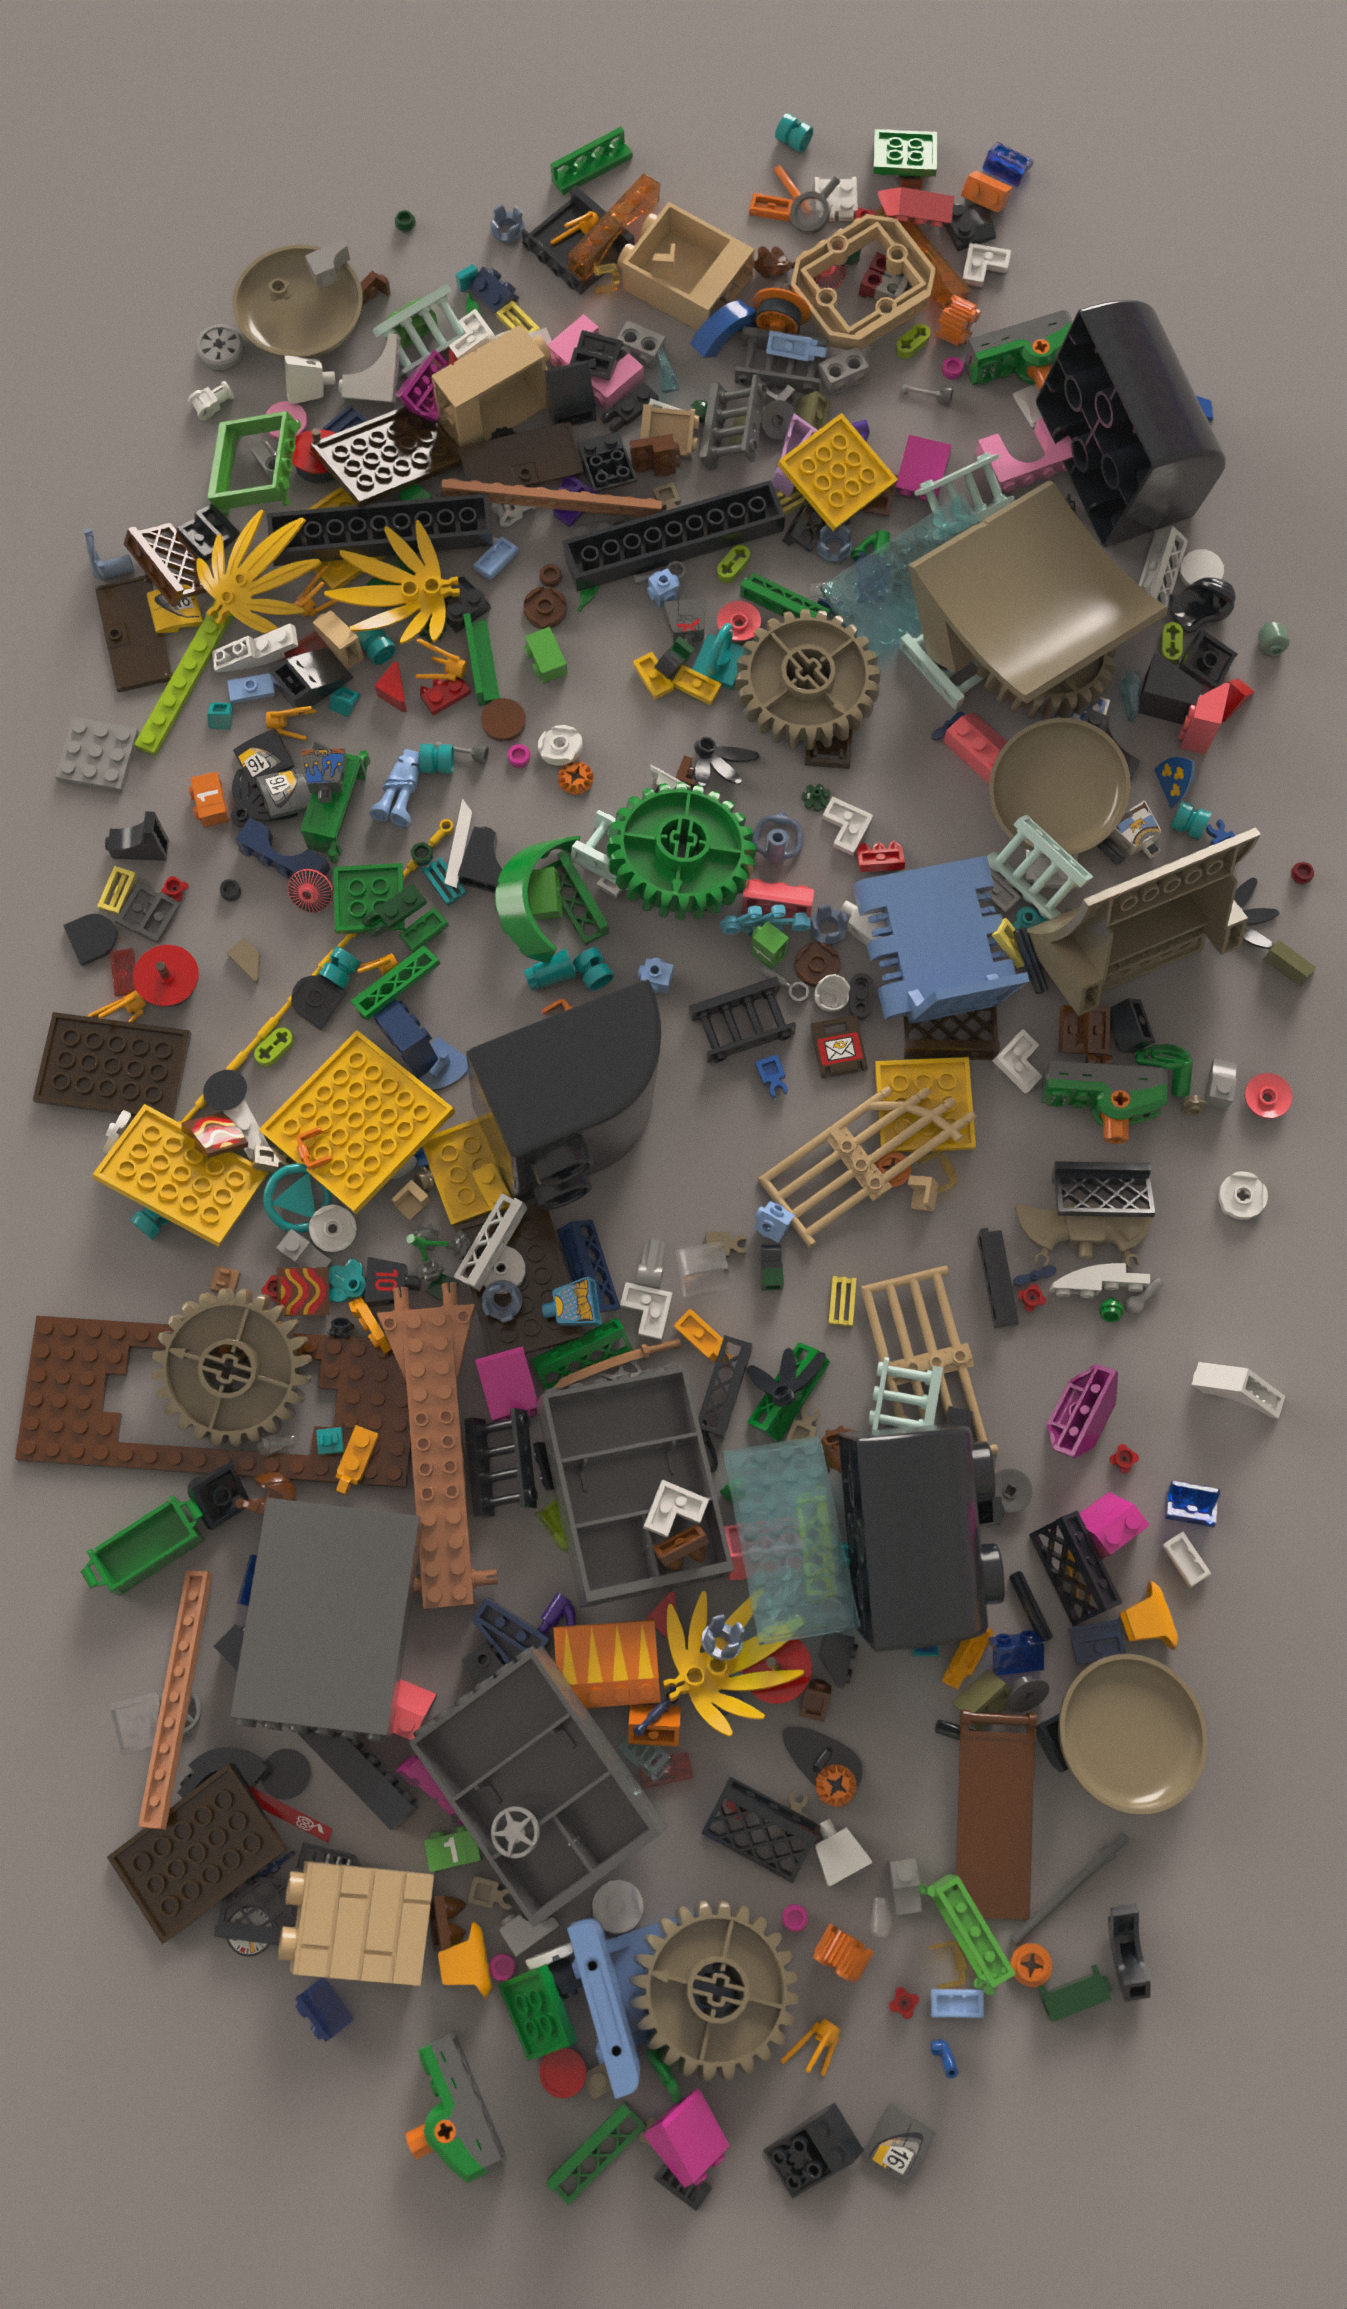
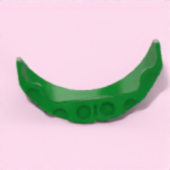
M571 836L528 846L515 854L500 873L497 880L498 886L495 889V910L498 912L502 930L505 934L509 935L512 941L520 948L519 951L527 958L549 964L556 952L555 945L541 932L530 910L528 883L532 870L539 859L548 857L554 849L565 850L571 853L572 846L576 841H580L581 836Z

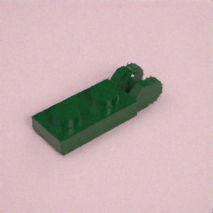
M412 883L376 908V911H372L365 916L362 924L367 927L381 918L383 922L374 926L370 931V934L376 937L425 906L427 901Z

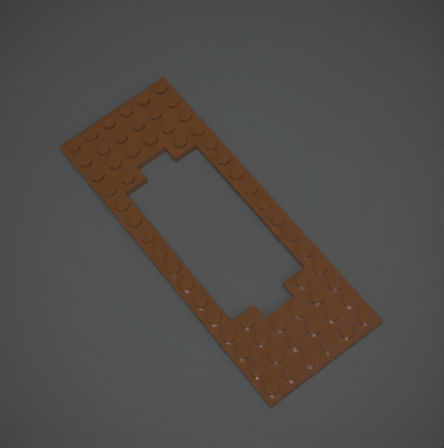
M36 1315L15 1456L17 1461L209 1474L221 1466L233 1462L237 1475L242 1477H258L268 1472H278L289 1480L339 1483L340 1479L336 1478L344 1453L319 1456L316 1430L341 1427L345 1452L354 1428L357 1425L379 1434L362 1480L357 1485L407 1488L411 1451L407 1383L393 1350L384 1354L381 1347L375 1348L369 1338L348 1337L339 1339L329 1335L292 1333L294 1338L299 1336L307 1337L308 1343L299 1348V1353L312 1356V1360L321 1361L318 1388L322 1390H337L333 1427L314 1426L311 1455L118 1442L122 1414L103 1412L108 1375L127 1376L131 1348L166 1349V1346L158 1340V1335L161 1332L174 1330L169 1324ZM225 1344L218 1351L226 1354L230 1353L233 1345Z

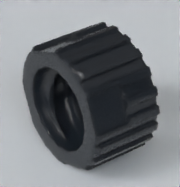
M226 879L221 883L219 890L223 899L232 902L240 898L241 888L236 880ZM227 887L235 888L232 894H226Z

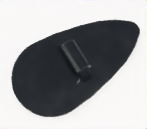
M787 1727L784 1729L782 1735L791 1758L813 1785L816 1786L817 1776L822 1769L829 1765L837 1764L847 1767L855 1776L857 1787L859 1786L862 1779V1765L858 1756L851 1749L811 1729L802 1727ZM842 1775L836 1781L827 1778L826 1781L832 1786L830 1796L837 1790L846 1792L840 1785Z

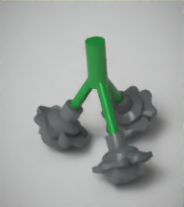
M431 1224L427 1226L418 1225L417 1231H413L406 1239L408 1243L418 1247L423 1257L421 1267L416 1270L418 1278L420 1280L425 1279L428 1282L436 1281L445 1270L442 1266V1261L436 1262L435 1259L431 1260L425 1250L434 1251L435 1246L446 1247L454 1251V1256L462 1259L471 1247V1240L466 1236V1233L458 1230L453 1240L439 1241V1231L437 1229L433 1230Z

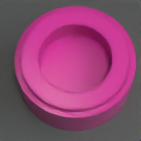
M949 357L943 362L942 373L947 379L955 380L962 376L964 364L961 359Z
M517 744L509 749L508 761L513 767L523 768L529 764L531 757L530 751L526 746Z
M792 1904L784 1909L782 1922L790 1931H801L807 1925L808 1914L802 1906Z
M498 1954L490 1962V1973L498 1981L509 1980L516 1971V1962L509 1954Z

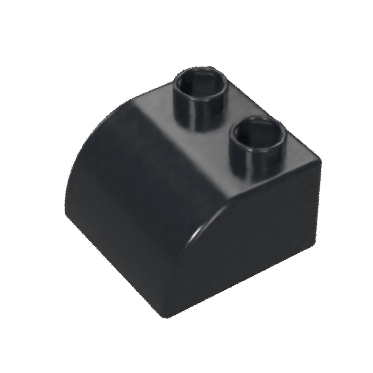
M1117 300L1079 309L1036 398V405L1055 444L1068 435L1072 440L1071 452L1073 458L1065 460L1063 463L1102 546L1107 548L1194 516L1222 475L1226 465V458L1153 307L1137 300Z
M642 980L467 1050L466 1057L472 1107L513 1200L516 1198L526 1202L535 1198L541 1210H553L575 1202L592 1189L588 1176L618 1162L639 1140L646 1127L652 1108L661 1046L660 1012L649 980Z
M950 1423L840 1432L838 1440L855 1630L875 1652L937 1646L972 1639L984 1634L989 1626L987 1605L1001 1604L1005 1597L1004 1569L1000 1549L996 1543L981 1544L978 1503L993 1501L996 1488L994 1461L988 1442H972L971 1430L967 1426Z

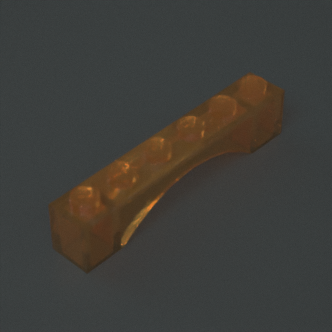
M643 173L569 252L568 268L583 281H586L598 268L608 248L620 232L637 217L647 215L659 202L661 183Z
M879 206L875 213V216L895 218L887 216L883 206ZM912 220L900 222L936 269L932 297L943 310L950 307L953 302L950 299L954 294L967 300L971 289L917 225L913 224Z

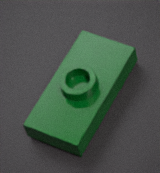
M433 907L398 936L408 949L414 953L449 927V924Z

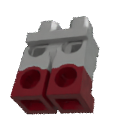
M876 252L869 269H867L860 283L858 296L865 299L869 296L876 300L889 297L894 300L913 287L903 274L894 275L888 272L886 269V255Z

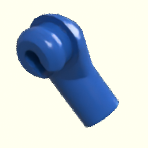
M942 2039L932 2041L931 2053L934 2056L940 2055L946 2077L950 2079L957 2077L958 2068L948 2043Z

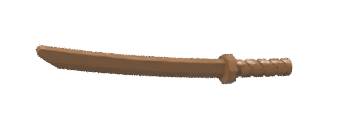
M676 1338L652 1346L642 1344L639 1349L612 1357L561 1378L554 1388L561 1390L614 1367L641 1358L646 1360L655 1353L681 1347L680 1339Z

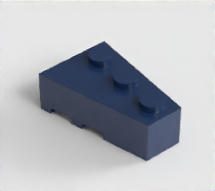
M395 999L375 1014L373 1018L390 1043L401 1053L404 1062L409 1063L416 1078L419 1079L429 1072L437 1062L438 1057L429 1042L432 1040V1037L425 1028H419L421 1024L414 1014L409 1016L408 1013L410 1011L402 1000L398 1002Z
M485 1598L472 1619L489 1642L496 1648L506 1664L511 1661L517 1663L518 1661L515 1657L531 1646L537 1649L543 1645L546 1650L552 1640L551 1637L491 1598Z

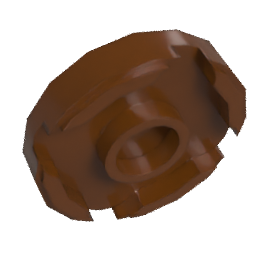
M537 587L531 590L525 597L523 605L524 616L534 627L541 629L553 628L565 619L567 613L566 599L556 588Z
M500 698L493 700L482 711L481 723L483 730L488 737L496 741L514 740L525 729L526 716L524 709L518 702L512 699Z
M824 942L806 944L798 951L795 957L794 969L796 975L806 985L816 987L825 976L839 974V955L832 946Z

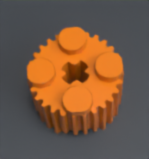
M954 294L950 299L953 301L951 306L944 308L938 324L941 325V329L936 332L935 336L959 347L964 343H968L972 335L970 328L973 322L977 323L981 311L977 309L978 305Z
M829 1923L814 1949L815 1954L813 1958L832 1969L834 1966L837 1967L834 1971L836 1974L847 1981L855 1983L856 1979L859 1980L875 1952L867 1947L863 1950L865 1947L864 1943L850 1934L838 1930L837 1926Z

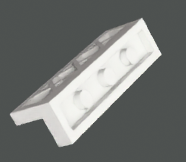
M1174 526L1155 530L1139 582V586L1156 600L1158 594H1160L1161 603L1167 608L1170 602L1169 595L1173 592L1188 540ZM1175 540L1179 542L1177 551L1174 543ZM1170 556H1171V560H1172V564H1173V565H1172V569L1170 568V564H1169V558H1170ZM1164 575L1167 581L1166 588L1163 581Z
M501 1194L455 1273L454 1278L478 1291L481 1290L527 1210L526 1205L516 1198L513 1200ZM504 1202H507L511 1205L504 1217H502L500 1209ZM500 1223L492 1238H490L488 1233L490 1226ZM488 1244L478 1259L476 1254L478 1247ZM475 1265L468 1279L462 1276L467 1267Z

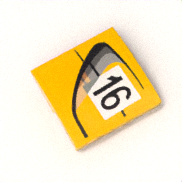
M181 585L184 588V590L192 588L188 585ZM159 589L147 593L156 633H176L180 627L201 626L203 620L196 595L181 599L180 605L172 607Z

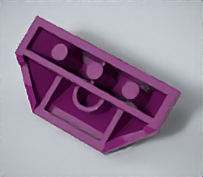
M434 349L409 375L395 397L410 413L434 422L438 418L432 375L446 368L449 364Z
M1094 1364L1089 1370L1080 1373L1068 1381L1047 1422L1054 1451L1076 1459L1095 1447L1116 1405L1118 1372L1116 1370Z

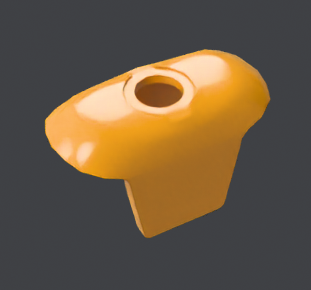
M1149 1580L1146 1587V1598L1119 1614L1125 1633L1130 1642L1158 1638L1169 1649L1175 1651L1178 1645V1634L1161 1588L1155 1582Z
M473 1921L467 1941L438 1953L441 1978L444 1985L474 1984L482 1996L487 1999L492 1989L484 1934L482 1928Z

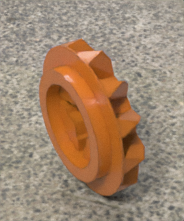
M573 761L563 765L561 770H559V786L568 794H583L593 784V772L590 766L584 764L583 761ZM579 771L581 779L577 778L572 784L571 775H575Z
M889 1152L874 1164L884 1174L888 1171L885 1168H889L892 1161L896 1165L906 1156L900 1152ZM911 1166L891 1179L889 1184L892 1187H900L907 1182L911 1174Z
M837 1764L829 1765L818 1774L816 1791L819 1798L827 1805L834 1807L846 1805L855 1795L857 1788L855 1776L847 1767ZM842 1775L840 1785L846 1792L837 1790L830 1796L832 1786L826 1781L827 1778L836 1781Z
M1027 1943L1014 1950L1010 1963L1016 1973L1014 1977L1019 1983L1027 1987H1038L1049 1979L1052 1973V1959L1045 1948L1035 1943ZM1033 1953L1034 1962L1041 1965L1042 1968H1033L1029 1977L1028 1968L1022 1965L1021 1962L1029 1961Z

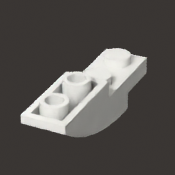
M290 623L255 639L246 636L212 651L214 671L218 673L254 668L285 658L284 652L298 647L296 627Z
M1126 1263L1100 1264L1063 1276L1051 1285L1049 1293H1056L1058 1297H1069L1071 1294H1079L1081 1298L1089 1299L1098 1295L1102 1290V1286H1104L1105 1290H1118L1119 1287L1128 1288L1132 1292H1140L1150 1284V1274L1126 1273Z

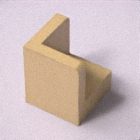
M671 244L670 254L654 253L652 277L674 278L675 244Z
M910 1175L908 1185L913 1189L911 1208L913 1210L934 1212L939 1184L933 1177Z
M412 1180L391 1199L393 1205L410 1221L431 1202L429 1196Z

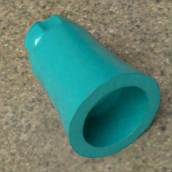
M566 948L556 953L549 964L539 962L523 971L531 991L537 990L541 986L543 989L555 983L578 978Z

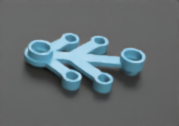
M774 905L771 907V913L763 916L762 907L751 906L748 908V914L740 917H724V920L720 921V928H722L724 934L732 935L742 931L752 936L753 931L759 925L763 926L769 921L782 933L784 932L783 925H792V930L806 931L810 929V918L807 917L806 913L801 912L794 914L793 918L776 919L786 915L785 906Z

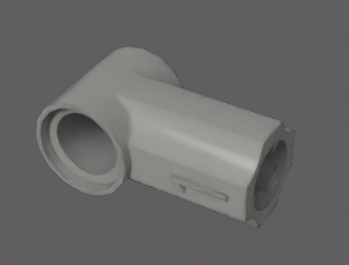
M260 440L254 444L251 453L272 482L276 453L267 441Z
M655 1239L645 1240L642 1263L639 1264L637 1273V1285L660 1289L663 1275L662 1263L666 1248L665 1242Z

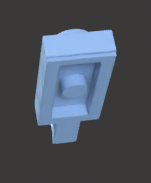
M770 330L766 353L803 361H814L815 356L825 358L827 348L817 346V340H812L813 338Z

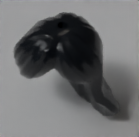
M1205 577L1195 581L1181 594L1169 595L1171 615L1174 621L1187 633L1197 631L1206 623L1220 622L1226 619L1232 613L1235 606L1234 601L1236 600L1235 590L1230 583L1212 577Z

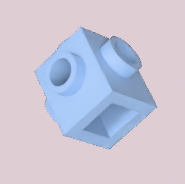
M668 568L663 571H657L648 578L649 587L647 592L659 608L664 607L665 601L679 599L680 582L675 574L672 575Z
M647 958L645 966L640 965L638 979H641V981L649 980L654 993L662 992L668 994L674 973V965L666 963L660 958Z
M770 1201L765 1208L760 1207L754 1217L757 1220L754 1230L758 1231L763 1237L770 1238L779 1243L786 1234L795 1215L785 1210L782 1205Z

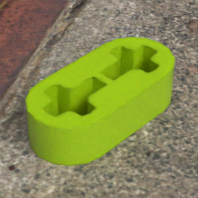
M917 324L900 337L896 345L898 357L909 359L927 345L931 334L930 328L925 324Z
M737 545L733 547L718 564L717 577L721 582L730 583L734 581L749 564L750 551L746 546ZM744 554V558H743V557H740V558L736 561V556H737V555L740 556V555ZM731 567V574L728 572L723 574V570L727 571Z
M1170 622L1164 626L1161 633L1160 655L1172 664H1176L1180 660L1183 651V629L1178 623ZM1169 631H1173V634L1175 635L1173 640H1171V634L1169 633ZM1170 647H1173L1174 657H1171L1170 653H1168Z
M278 1028L258 1045L254 1055L259 1065L269 1067L278 1061L293 1046L294 1038L292 1033L286 1028ZM279 1036H282V1037H285V1036H286L287 1042L284 1043V1042L281 1041V1042L279 1043L278 1037H279ZM263 1051L265 1053L269 1052L270 1058H262L261 1053Z

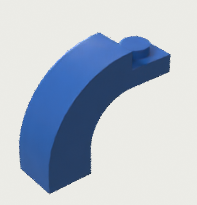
M741 300L730 302L717 310L704 322L690 344L703 358L716 357L727 339L738 330L743 329V326L757 327L754 322L757 312L754 308L746 306Z

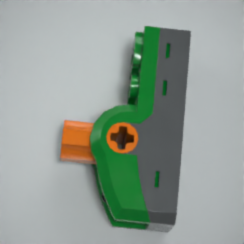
M1061 310L970 338L964 367L972 385L986 384L994 379L1005 378L1010 374L1016 373L1024 382L1036 384L1040 392L1073 322L1069 312Z
M1049 1061L1042 1076V1103L1053 1107L1071 1105L1073 1108H1084L1091 1106L1093 1118L1103 1127V1141L1109 1144L1127 1143L1129 1140V1126L1140 1124L1159 1116L1161 1108L1167 1105V1070L1154 1067Z
M456 2031L418 2049L419 2058L426 2075L432 2076V2081H430L431 2089L435 2097L440 2096L441 2101L430 2111L424 2124L405 2133L408 2146L415 2160L435 2151L444 2163L467 2183L504 2166L507 2161L504 2148ZM443 2126H452L453 2129L451 2132L449 2130L444 2131Z

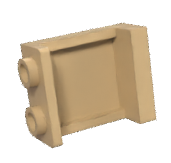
M643 404L640 439L673 434L674 442L679 443L680 455L678 456L692 457V451L696 452L697 438H694V429L699 428L700 416H696L695 409L685 411L653 408L652 405Z

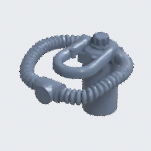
M88 528L83 531L94 577L103 581L135 572L129 554L107 561L100 560L98 553H96L92 529Z
M779 812L776 814V817L775 815L762 817L753 832L752 843L755 844L756 851L767 857L772 863H779L782 860L786 861V859L794 858L803 848L804 838L800 823L795 821V819L787 818L788 816L784 812ZM773 821L777 824L793 826L797 833L795 849L786 853L789 835L780 828H775L768 832L766 849L761 847L758 840L764 824Z

